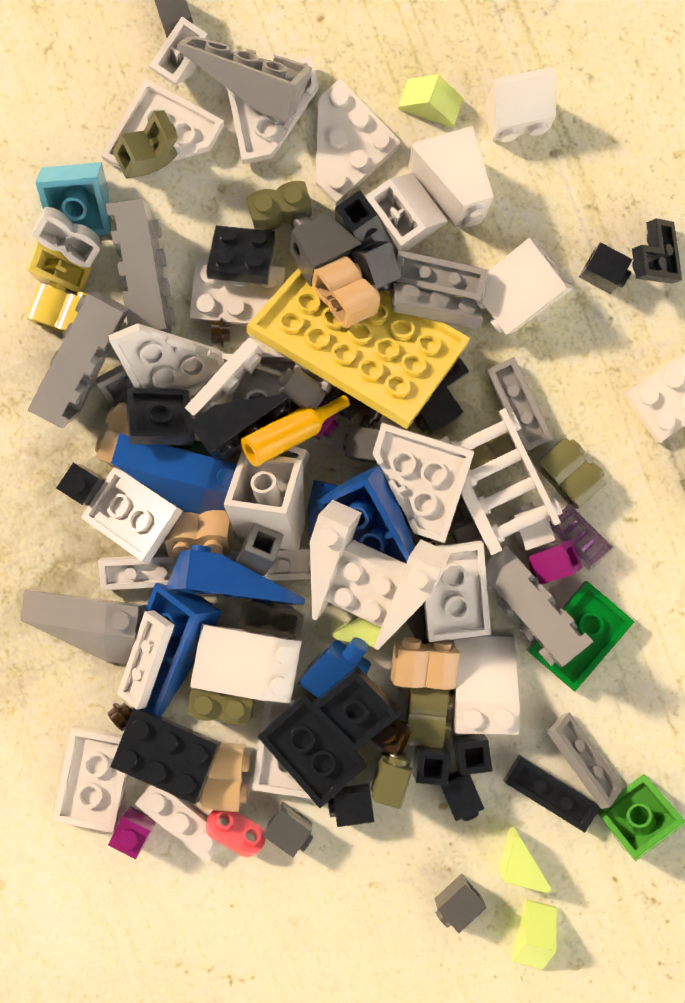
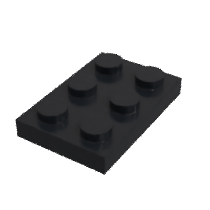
M304 693L260 732L257 737L315 804L321 808L367 767V763L357 751L354 752L310 708L313 701Z
M133 708L110 767L192 804H197L221 742L145 709L137 710Z

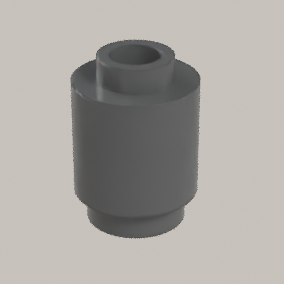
M296 367L293 371L288 368L278 381V384L281 386L279 393L287 394L291 402L300 408L310 407L315 410L326 395V391L321 388L322 384L299 367Z

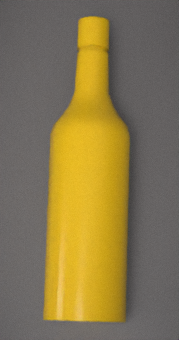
M343 395L332 402L317 407L315 410L310 407L299 408L242 438L241 446L250 463L258 467L318 434L324 421L350 406V402Z

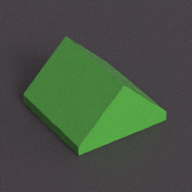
M645 774L625 787L611 807L600 808L597 812L621 847L635 862L685 825V820Z

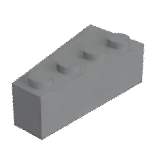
M143 198L106 203L107 214L113 218L117 228L116 231H111L113 245L116 247L118 256H122L123 260L117 264L118 273L122 285L128 288V291L122 293L124 305L130 309L127 314L128 327L139 323L171 334L170 326H175V318L172 307L168 308L166 297L171 296L168 278H163L162 267H166L167 263L164 249H159L158 238H162L160 220L154 218Z
M98 291L88 293L87 296L83 295L75 309L78 314L74 322L67 326L62 337L64 341L59 350L54 354L50 362V368L27 411L60 428H64L80 414L95 383V378H97L112 347L108 335L120 330L130 309Z
M507 546L503 547L502 551L497 552L485 562L488 593L494 590L501 598L498 602L501 609L508 617L514 614L522 623L518 628L529 641L535 638L541 645L542 649L539 653L550 666L555 663L558 667L565 666L593 642L586 633L581 635L576 630L578 627L574 623L573 618L562 608L558 609L556 607V601L540 583L537 585L533 574Z

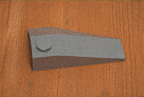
M191 35L177 43V50L255 110L266 114L269 119L276 122H288L296 113L313 68L274 55L273 61L258 58L255 50L247 48L246 51L238 50L232 52L225 43Z
M25 590L20 621L106 662L127 664L146 609V604Z

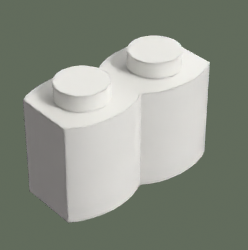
M44 207L34 225L33 237L42 246L50 250L61 251L72 263L90 268L100 251V238L98 235L84 225L72 223L63 212L55 208Z

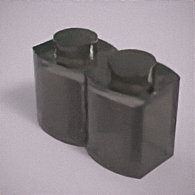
M250 600L242 604L238 626L250 633L261 634L270 632L278 638L293 640L301 637L306 613L293 606L275 607L269 602Z

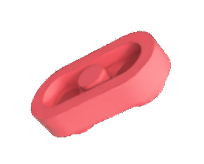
M213 810L206 820L207 834L213 840L241 856L253 857L260 852L265 844L266 838L262 836L264 832L262 827L237 812ZM219 818L226 819L228 825H221L219 823ZM246 834H252L255 837V841H249L246 838Z

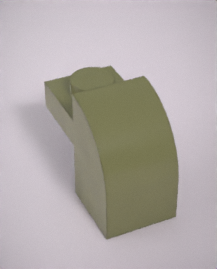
M165 110L154 111L144 131L121 135L113 150V154L126 179L145 176L164 168L175 159L178 153L174 144L179 137Z

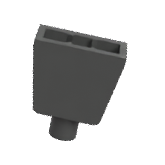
M298 213L292 218L290 223L293 228L290 240V253L310 287L312 286L314 269L344 256L352 261L350 252L361 248L362 245L358 239L329 215H323L310 221L305 213Z

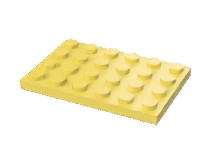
M299 267L247 325V333L406 429H408L470 340L469 337L443 322L393 312L390 291L388 290L379 292L380 304L376 315L348 328H344L336 320L329 306L317 295L313 286H309Z

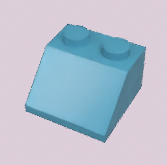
M102 162L41 167L35 184L43 209L44 207L55 208L68 216L72 223L84 225L93 230L98 236L111 235V216H108L106 203H109V191Z

